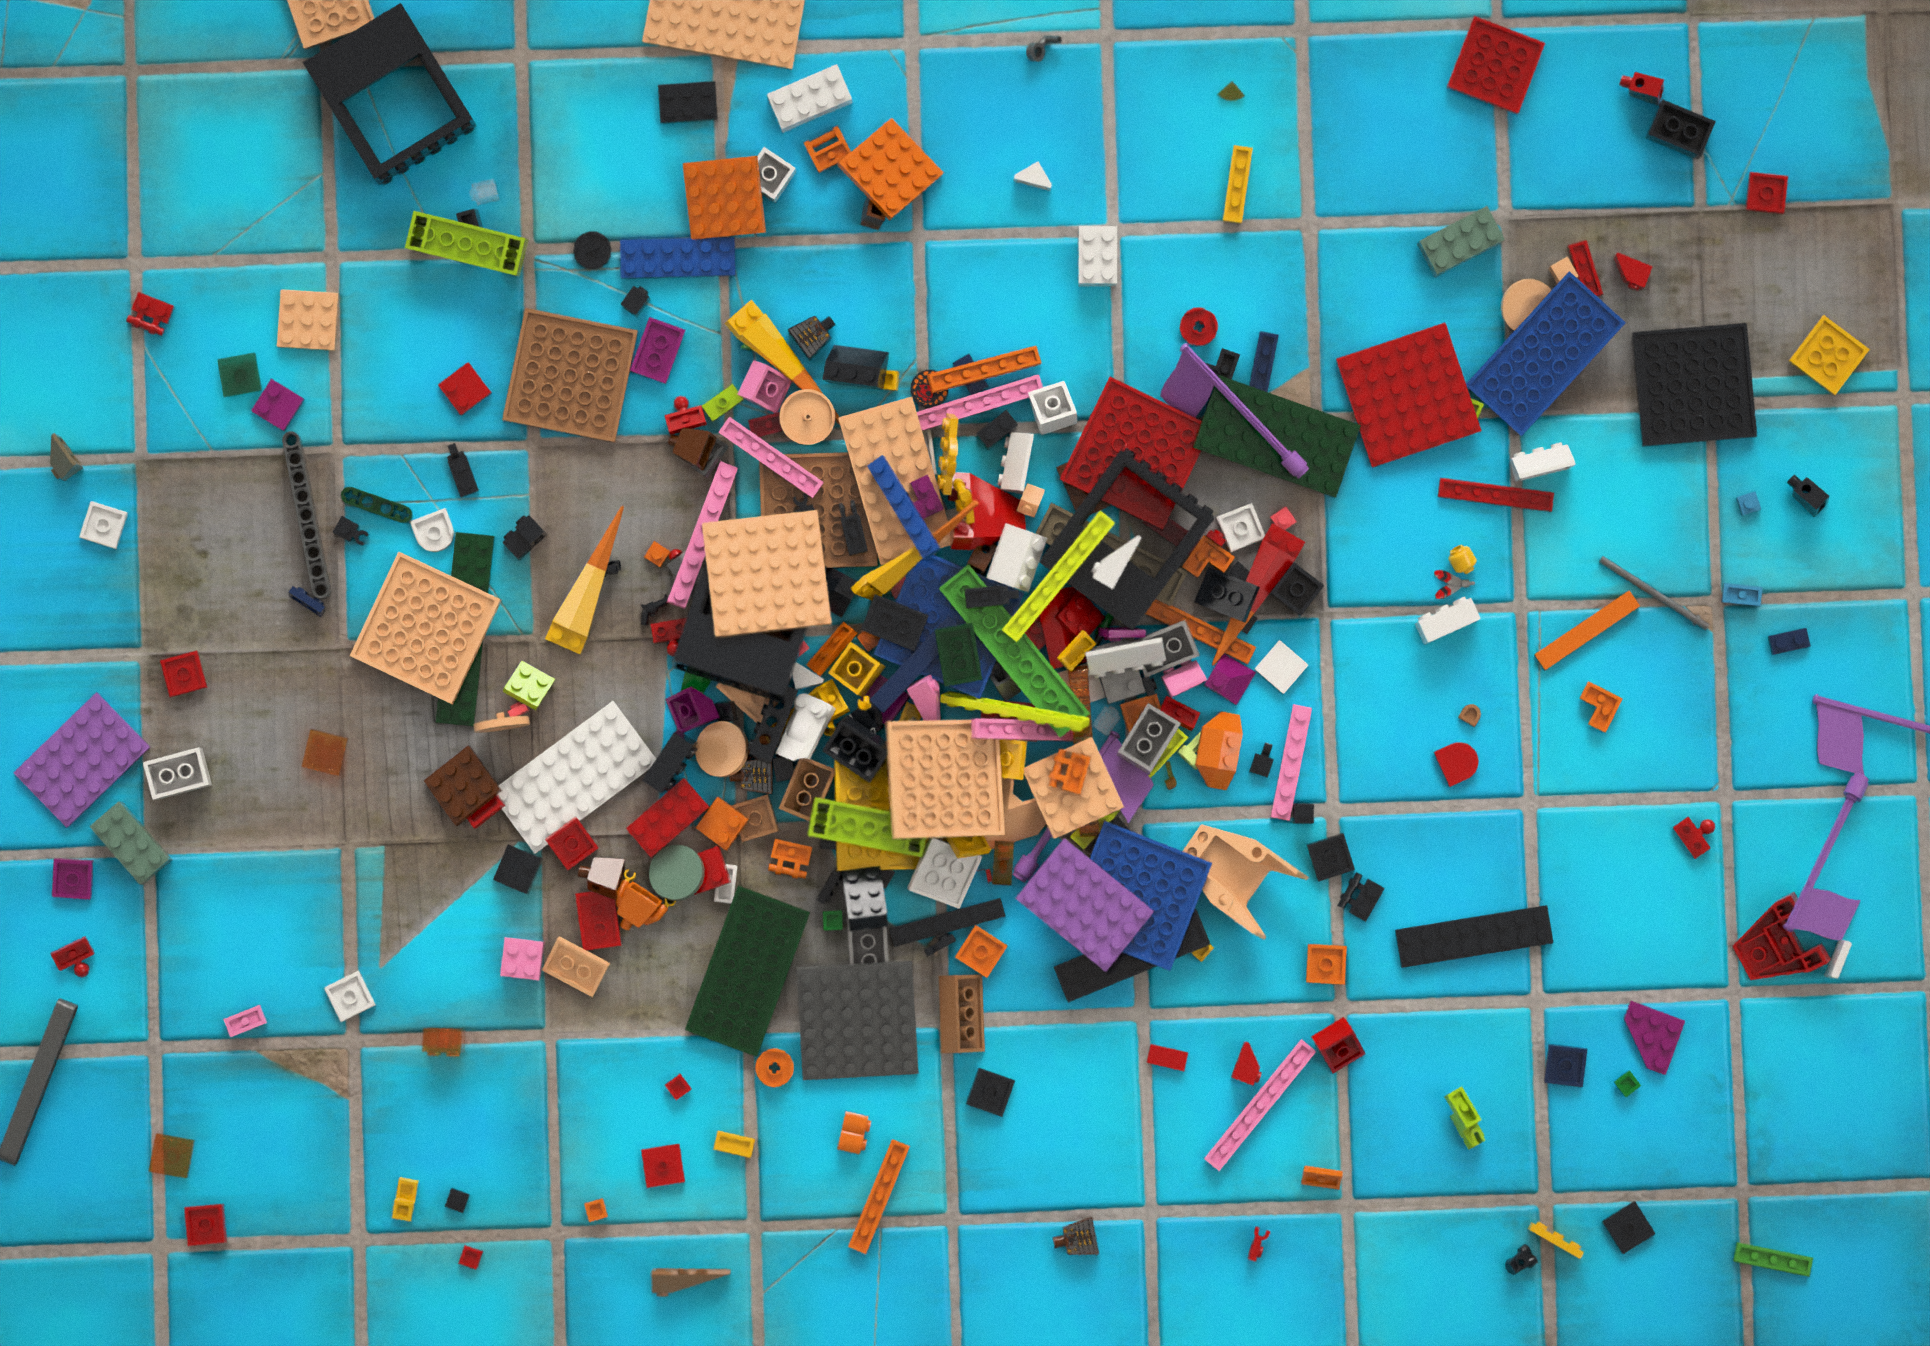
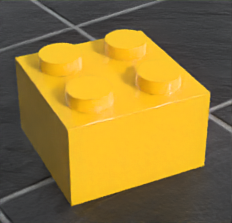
M850 642L828 673L855 694L864 697L886 666L858 645Z

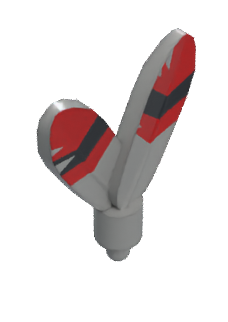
M1436 570L1434 572L1439 580L1448 584L1437 591L1436 599H1444L1458 591L1461 587L1475 585L1474 581L1461 580L1444 570Z

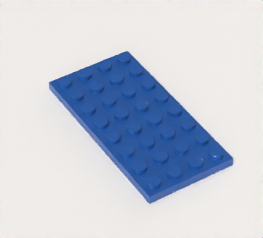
M1569 271L1466 385L1522 436L1626 322Z

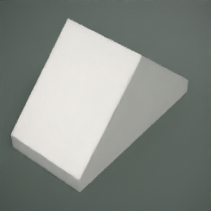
M1039 162L1034 163L1014 176V182L1051 191L1052 184Z
M796 662L792 674L796 690L823 684L824 679Z

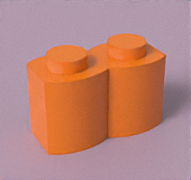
M846 1111L838 1150L860 1154L861 1150L865 1151L867 1140L864 1139L865 1131L869 1132L871 1121L868 1120L869 1116Z

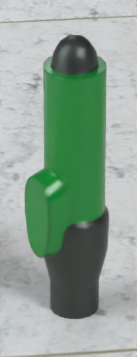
M1107 613L1102 625L1099 624L1095 631L1094 642L1096 646L1104 638L1098 635V628L1109 627L1114 618L1109 613Z

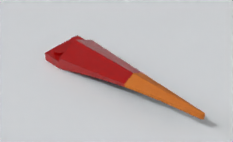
M1271 524L1261 542L1246 582L1260 587L1246 623L1232 617L1230 618L1212 666L1221 658L1296 560L1305 541L1277 525Z

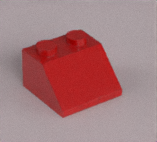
M1344 1017L1311 1036L1332 1073L1337 1072L1366 1054L1355 1032Z

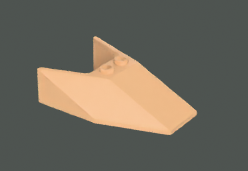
M1202 824L1183 849V852L1212 863L1202 889L1209 901L1263 940L1266 939V935L1248 910L1247 903L1264 878L1271 871L1304 880L1309 878L1257 840Z

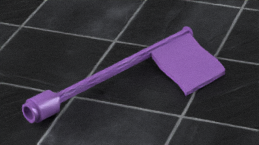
M1183 344L1180 347L1182 354L1177 366L1161 390L1160 396L1165 402L1196 418L1209 400L1215 386L1282 456L1283 461L1281 464L1292 476L1300 478L1309 469L1307 462L1295 450L1292 452L1287 450L1188 346L1189 344Z
M1815 694L1812 699L1813 704H1816L1817 753L1819 763L1822 765L1864 775L1862 763L1864 734L1861 715L1930 734L1929 725L1818 696V694Z
M1111 731L1110 736L1099 750V753L1123 803L1124 808L1120 810L1129 823L1154 784L1147 773L1117 756L1122 744L1118 740L1120 738L1119 734ZM1049 828L1046 829L1032 852L1028 853L1027 856L1023 854L1014 867L1012 875L1025 883L1038 868L1037 858L1052 837Z
M1859 773L1851 776L1843 792L1846 796L1844 805L1786 925H1783L1786 931L1792 932L1794 929L1809 931L1826 939H1843L1861 900L1848 899L1831 891L1815 889L1813 887L1853 804L1856 801L1860 802L1869 785V779Z

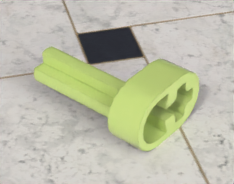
M1201 731L1187 746L1183 745L1177 751L1179 756L1195 770H1197L1195 765L1197 755L1195 753L1198 751Z

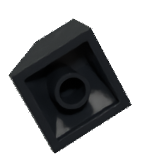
M826 568L825 576L830 612L842 618L856 595L851 590V587L857 581L833 568Z

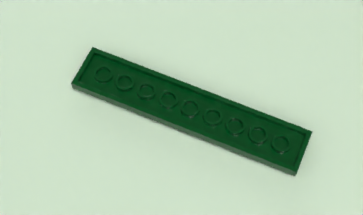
M456 532L451 576L489 594L495 536ZM483 641L454 703L450 704L438 698L436 723L473 726L475 724Z

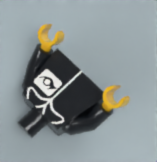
M864 696V702L858 699V708L849 716L876 734L883 728L882 712L874 703L870 702L869 696ZM830 721L828 723L830 729L826 728L824 731L826 736H832L837 728Z

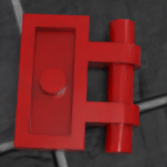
M138 292L131 310L138 312L136 317L128 315L126 322L133 324L132 326L135 328L140 327L148 330L150 334L162 336L165 329L159 327L160 322L168 324L175 306ZM144 316L153 318L152 324L143 321Z

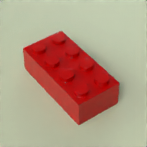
M683 778L626 829L647 854L653 858L710 807L689 782Z

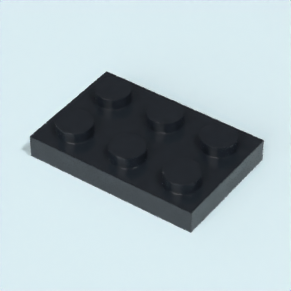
M715 81L658 85L661 124L718 120Z
M1208 567L1194 603L1246 623L1260 587Z
M875 594L861 631L915 652L929 615Z

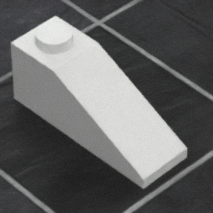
M1136 536L1102 559L1101 563L1096 562L1091 571L1094 573L1092 578L1113 589L1141 540V536Z

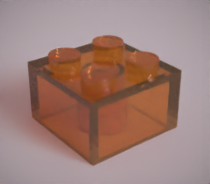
M423 1028L422 1051L427 1052V1055L439 1056L441 1052H447L446 1056H460V1053L465 1052L466 1029Z

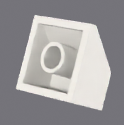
M1065 381L1028 392L1033 414L1041 435L1077 424V412Z

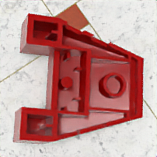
M955 472L952 480L951 495H948V501L958 500L957 491L953 487V481L955 479H962L965 483V488L972 495V502L977 500L979 504L973 509L974 523L967 524L966 521H961L950 531L951 549L972 550L976 549L977 546L992 545L993 542L1000 540L1005 523L1026 530L1025 514L1017 511L1020 502L1018 498L971 473Z
M1795 892L1778 899L1732 946L1750 980L1811 972L1831 960L1822 943L1805 951L1795 932H1789L1784 929L1783 925H1786L1787 918H1789L1798 900Z

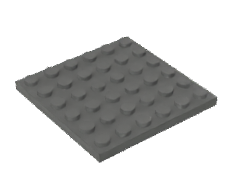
M912 961L796 967L803 1080L919 1074Z

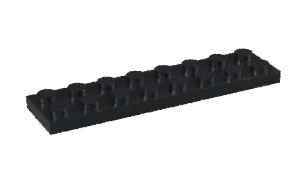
M1547 905L1395 930L1401 968L1553 943Z
M1194 909L1175 959L1211 945L1197 909ZM1121 952L1106 972L1084 954L1054 966V970L1069 1003L1157 966Z

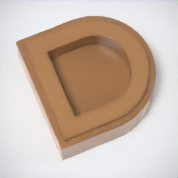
M1469 704L1462 709L1458 718L1475 727L1481 717V711L1476 705Z

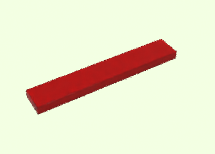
M1440 478L1438 489L1439 498L1552 512L1553 492Z

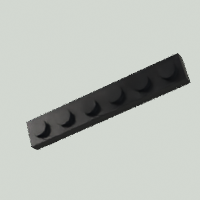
M1001 898L889 928L894 947L1002 918L1005 917Z

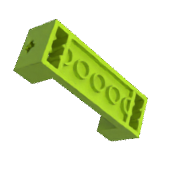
M413 211L405 248L520 277L529 239Z
M814 797L807 836L923 857L926 838L892 839L891 812Z

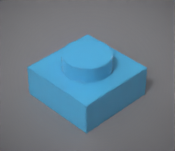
M1755 491L1736 497L1742 516L1761 510Z

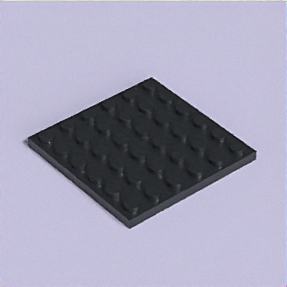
M1747 323L1632 332L1642 447L1757 437Z

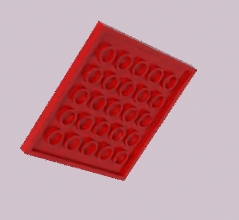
M1446 323L1336 359L1357 424L1361 425L1359 430L1372 468L1482 432Z
M1109 377L1059 480L1088 494L1121 448L1124 450L1128 448L1136 454L1135 458L1141 462L1143 459L1151 465L1150 469L1155 473L1160 471L1167 476L1166 481L1170 484L1175 482L1184 488L1201 453L1200 450L1192 448L1201 421L1119 380ZM1126 467L1101 499V501L1161 530L1164 529L1176 504Z

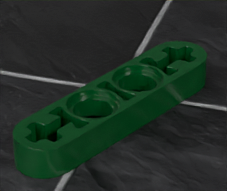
M346 487L341 492V499L348 505L404 524L410 522L413 518L412 510L405 505L353 487ZM353 491L352 494L359 497V493H361L359 504H355L357 500L353 498L347 501L345 494ZM365 497L373 499L371 507H364L362 502ZM384 503L391 505V511L387 514L381 512V506ZM395 506H398L396 510L400 512L406 509L409 517L401 520V516L396 513L395 517H392L395 512Z

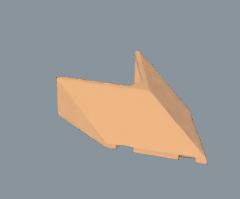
M1001 778L1005 835L984 836L991 849L1038 835L1046 825L1035 798L1023 802L1013 794L1014 779Z

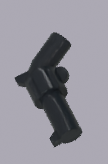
M667 594L664 595L663 599L654 603L652 601L646 605L641 604L643 609L641 625H648L649 614L651 617H654L655 613L658 612L657 609L670 604L667 603Z

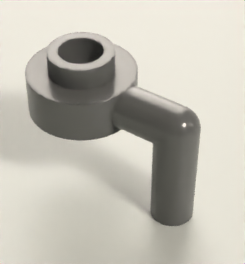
M1044 35L1038 43H1030L1026 49L1027 58L1033 62H1040L1044 58V47L1046 44H1060L1062 37Z

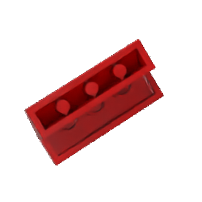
M1074 587L1060 589L1040 613L1049 661L1054 669L1064 667L1057 657L1074 640L1054 618L1075 591H1077ZM1085 656L1079 664L1087 663V657Z

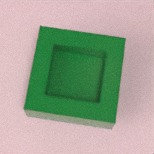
M842 910L823 911L824 931L843 930Z
M1630 1070L1614 1081V1084L1625 1097L1641 1086Z

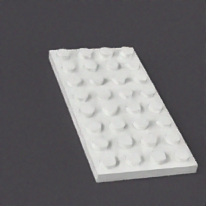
M612 701L499 785L502 791L498 794L506 805L502 810L536 854L548 845L545 838L575 816L579 821L588 816L646 773L656 758L615 702Z

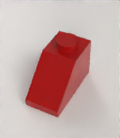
M1617 252L1614 256V261L1623 282L1628 284V288L1632 290H1643L1653 266Z
M1244 1041L1231 1077L1254 1086L1255 1082H1259L1262 1072L1259 1071L1260 1066L1249 1042Z

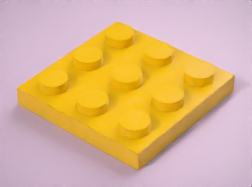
M1823 315L1789 359V362L1831 394L1836 395L1870 349Z

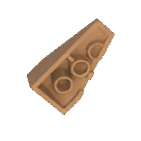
M653 1268L651 1271L652 1293H657V1296H668V1293L729 1275L731 1269Z

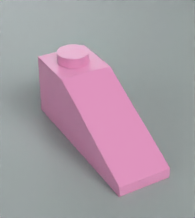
M931 674L912 682L907 691L924 721H941L940 688L938 682L935 679L933 680Z

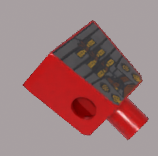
M1638 72L1634 73L1633 78L1622 75L1619 86L1629 89L1630 96L1655 105H1659L1665 88L1664 79Z

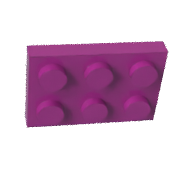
M649 317L630 372L666 384L686 330Z

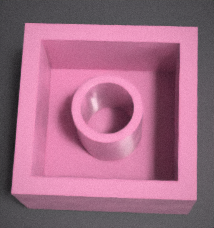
M505 937L500 976L541 980L545 942Z

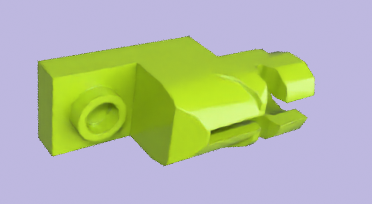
M1461 1086L1444 1096L1454 1113L1449 1117L1460 1137L1464 1139L1463 1142L1468 1150L1484 1142V1134L1477 1123L1482 1119L1463 1087Z

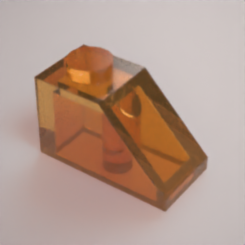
M995 841L992 884L1011 885L1014 842Z

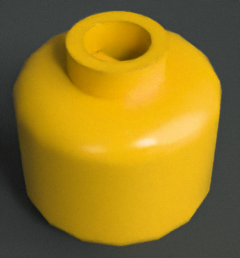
M1463 545L1454 547L1448 557L1450 564L1457 573H1470L1474 570L1473 566L1477 562L1470 547Z

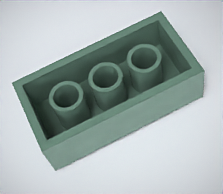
M1488 206L1420 240L1417 245L1434 277H1437L1503 243L1505 238Z
M118 801L89 826L140 885H144L173 860L121 801Z

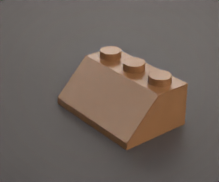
M800 758L779 809L810 821L814 797L826 798L834 779V769L811 759Z

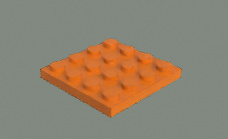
M892 118L837 165L889 221L944 174Z
M757 156L683 163L692 239L766 232Z

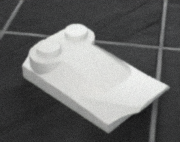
M803 693L795 698V709L776 750V754L792 761L800 758L810 760L836 710L832 705Z

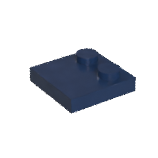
M1548 1044L1544 1083L1583 1087L1588 1049Z

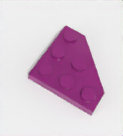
M1630 1001L1624 1021L1643 1058V1062L1647 1069L1666 1075L1685 1020Z

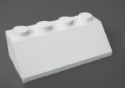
M1162 637L1086 652L1090 675H1094L1095 678L1106 676L1105 672L1109 671L1119 674L1124 673L1125 668L1132 667L1134 671L1144 669L1143 665L1151 663V667L1163 665L1162 661H1166Z

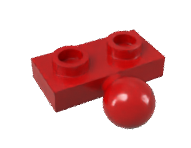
M678 396L674 400V407L678 412L665 415L669 434L679 433L683 428L694 429L707 425L702 406L687 409L689 406L688 399L684 396Z
M687 618L650 624L654 644L669 641L667 653L674 657L678 646L677 640L681 637Z
M1688 816L1673 826V829L1696 859L1710 849L1702 835L1713 833L1715 823L1710 819H1705L1701 822L1700 828L1697 829Z
M84 936L51 952V957L59 971L75 965V975L85 977L89 973V966L82 962V960L94 955L95 952L87 937Z

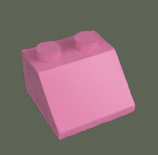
M753 360L737 395L770 412L777 413L792 381L774 368Z
M1191 660L1181 663V668L1176 670L1172 667L1164 671V676L1161 677L1170 698L1207 680L1196 660L1193 662Z

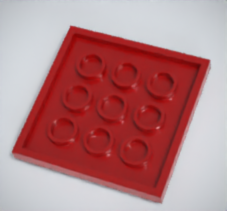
M1474 16L1447 88L1518 115L1545 43Z

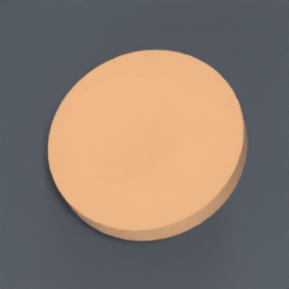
M1523 279L1512 284L1506 290L1501 302V313L1506 324L1515 331L1551 292V289L1536 279Z
M812 389L799 390L789 395L783 402L779 413L780 426L785 435L792 441L803 445L816 444L824 440L832 431L835 423V411L830 400L821 392Z
M504 712L496 713L497 719L473 724L474 732L486 733L530 725L529 716L505 718Z
M718 721L708 725L703 729L696 741L698 743L696 745L698 750L695 756L699 766L703 771L715 777L734 775L744 766L748 758L749 751L747 747L749 743L747 736L740 727L730 722Z

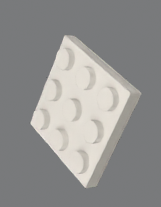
M935 837L929 838L923 852V857L920 858L907 889L960 909L982 856L977 855L957 859L948 842Z

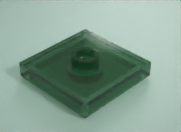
M256 353L217 359L224 397L262 391Z

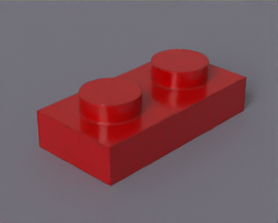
M1168 696L1164 698L1159 709L1180 722V726L1190 731L1194 729L1200 712Z

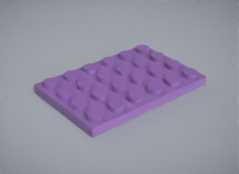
M96 692L14 774L68 828L151 747Z
M1063 838L1015 898L1105 972L1154 912L1065 838Z

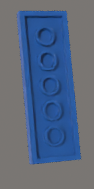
M735 237L620 240L621 279L736 276Z

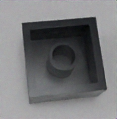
M1294 562L1270 592V595L1300 617L1325 585Z

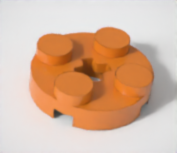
M772 1048L763 1052L758 1057L755 1071L762 1083L769 1087H779L787 1083L792 1077L794 1063L790 1055L784 1050ZM773 1062H777V1066H780V1070H777L776 1073H772V1070L769 1069V1065H773Z

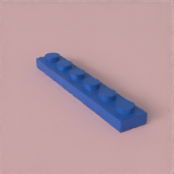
M882 455L867 465L922 558L927 560L940 551V546L886 457Z

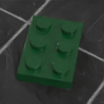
M973 623L934 629L944 686L982 680Z

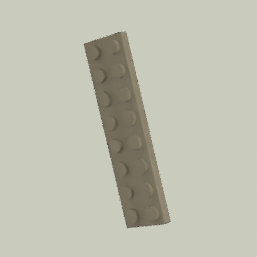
M1051 503L1035 534L1046 537V544L1051 545L1073 513ZM1086 520L1082 526L1086 528L1090 522ZM1107 532L1102 538V541L1114 550L1128 542L1110 532ZM1138 546L1129 561L1153 578L1166 562ZM1178 568L1156 599L1171 606L1188 572Z

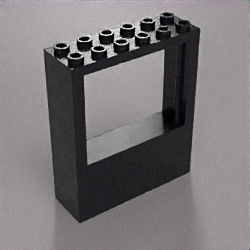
M401 3L303 62L378 185L389 183L393 180L392 177L398 173L399 175L404 174L409 170V166L414 163L415 165L422 163L427 155L438 153L442 150V146L453 144L458 140V136L463 133L464 135L471 133L474 130L473 127L476 126ZM419 57L456 118L381 164L343 102Z
M1121 448L1042 556L1039 563L1051 571L1084 531L1085 528L1082 525L1125 467L1197 519L1154 578L1131 561H1128L1113 589L1092 578L1094 573L1091 571L1096 562L1101 563L1102 559L1115 551L1101 540L1067 581L1072 587L1133 630L1210 526L1215 516L1213 515L1214 511L1207 505L1200 506L1197 503L1198 499L1192 494L1185 495L1181 492L1183 490L1181 486L1175 482L1170 484L1166 481L1167 476L1163 473L1152 471L1150 469L1151 465L1143 459L1141 462L1135 458L1136 454L1128 448L1125 450Z
M705 563L673 658V668L783 703L808 627L792 629L788 641L763 633L715 638L713 617L703 614L710 595L707 563Z

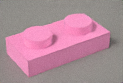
M261 1005L223 1019L230 1037L267 1023Z

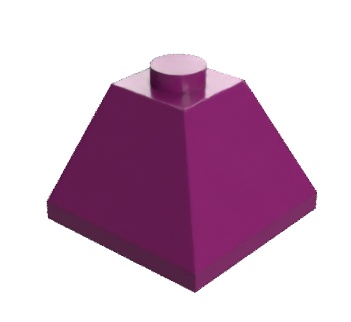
M1223 654L1205 682L1204 687L1237 705L1256 672L1228 655Z
M692 686L665 699L677 729L683 733L719 718L713 700Z

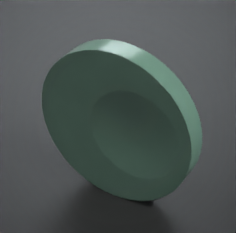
M671 845L663 848L655 855L649 868V880L653 889L660 896L672 901L685 900L694 895L701 887L705 874L704 864L700 856L694 850L684 845Z

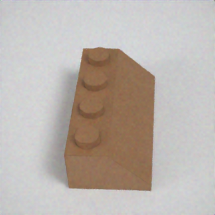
M982 975L939 976L941 1053L984 1052Z

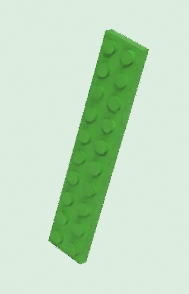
M969 564L939 588L966 623H973L974 633L1035 708L1087 717L1090 714L1025 633L1016 642L1002 630L1012 618L1002 605L966 608L965 589L987 587ZM1049 724L1060 738L1070 731V727L1056 728L1052 726L1053 724Z

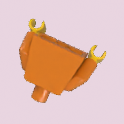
M629 869L624 872L625 879L621 881L617 889L616 906L618 907L617 914L623 917L620 926L629 931L632 925L640 928L642 924L650 925L659 921L668 911V907H672L676 901L673 904H668L667 899H664V904H661L663 900L633 882L636 878L635 872L633 877H627Z

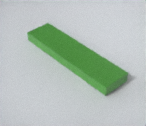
M1736 1242L1733 1261L1810 1277L1813 1258Z

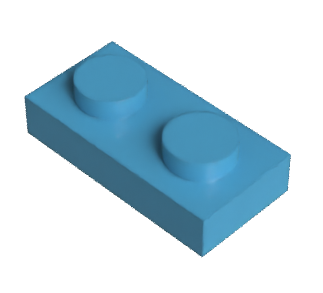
M1723 583L1721 603L1760 607L1763 587Z

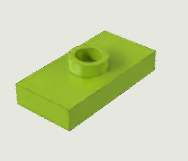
M733 384L702 405L712 422L744 401L741 396L737 395L738 390Z

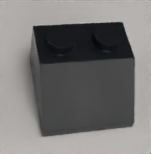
M508 844L493 880L529 894L543 858Z

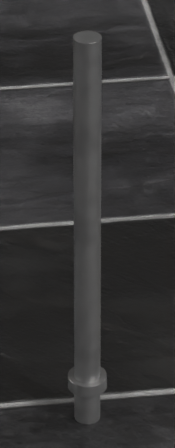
M1602 556L1599 563L1692 622V625H1698L1705 631L1710 624L1702 620L1700 615L1697 614L1696 616L1606 557Z

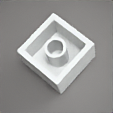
M763 147L757 156L762 195L775 203L796 173V168Z

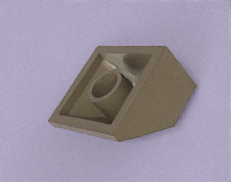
M53 433L51 435L50 464L53 467L51 471L57 479L61 478L66 481L80 471L83 466L62 437Z

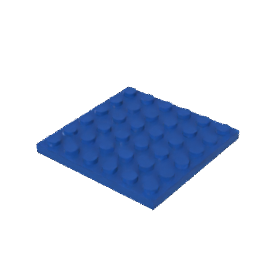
M932 555L927 560L922 559L907 574L896 600V603L929 615L916 649L947 616L958 625L966 624L964 619L939 590L943 584L964 567ZM976 573L987 587L1007 586ZM1008 586V591H1010V590H1016V589H1014V588ZM1019 591V598L1009 599L1010 604L1002 605L1011 617L1017 612L1024 592ZM975 634L982 680L951 685L949 687L980 699L996 659ZM880 638L873 655L901 666L914 651ZM938 655L920 675L926 677L931 674L933 680L935 679L937 682L944 684Z
M1104 821L1090 859L1154 911L1122 953L1171 971L1212 863Z

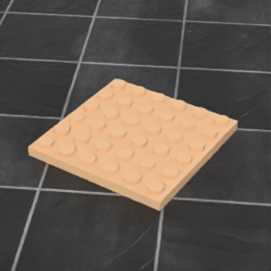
M817 510L702 523L715 638L831 625Z
M398 551L350 656L453 704L502 600Z
M971 720L886 722L892 839L1005 835L999 739H972Z

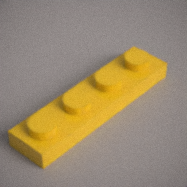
M1233 146L1223 221L1242 224L1253 148Z

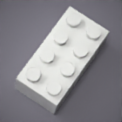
M837 64L767 94L782 133L853 103Z

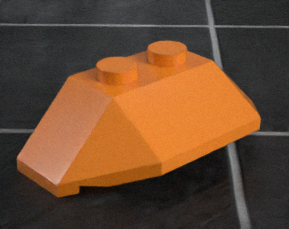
M1221 711L1202 726L1195 765L1207 787L1227 790L1236 773L1243 735L1240 715Z

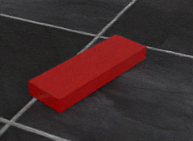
M1587 240L1568 245L1574 269L1579 276L1577 279L1597 297L1602 296L1603 291Z

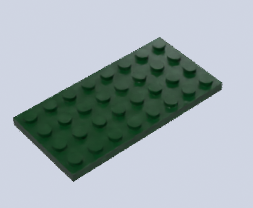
M1217 375L1287 450L1291 452L1295 450L1307 462L1309 469L1300 478L1292 476L1281 464L1283 461L1282 456L1215 386L1207 403L1192 448L1336 498L1361 425Z
M738 885L685 1030L757 1057L810 912Z

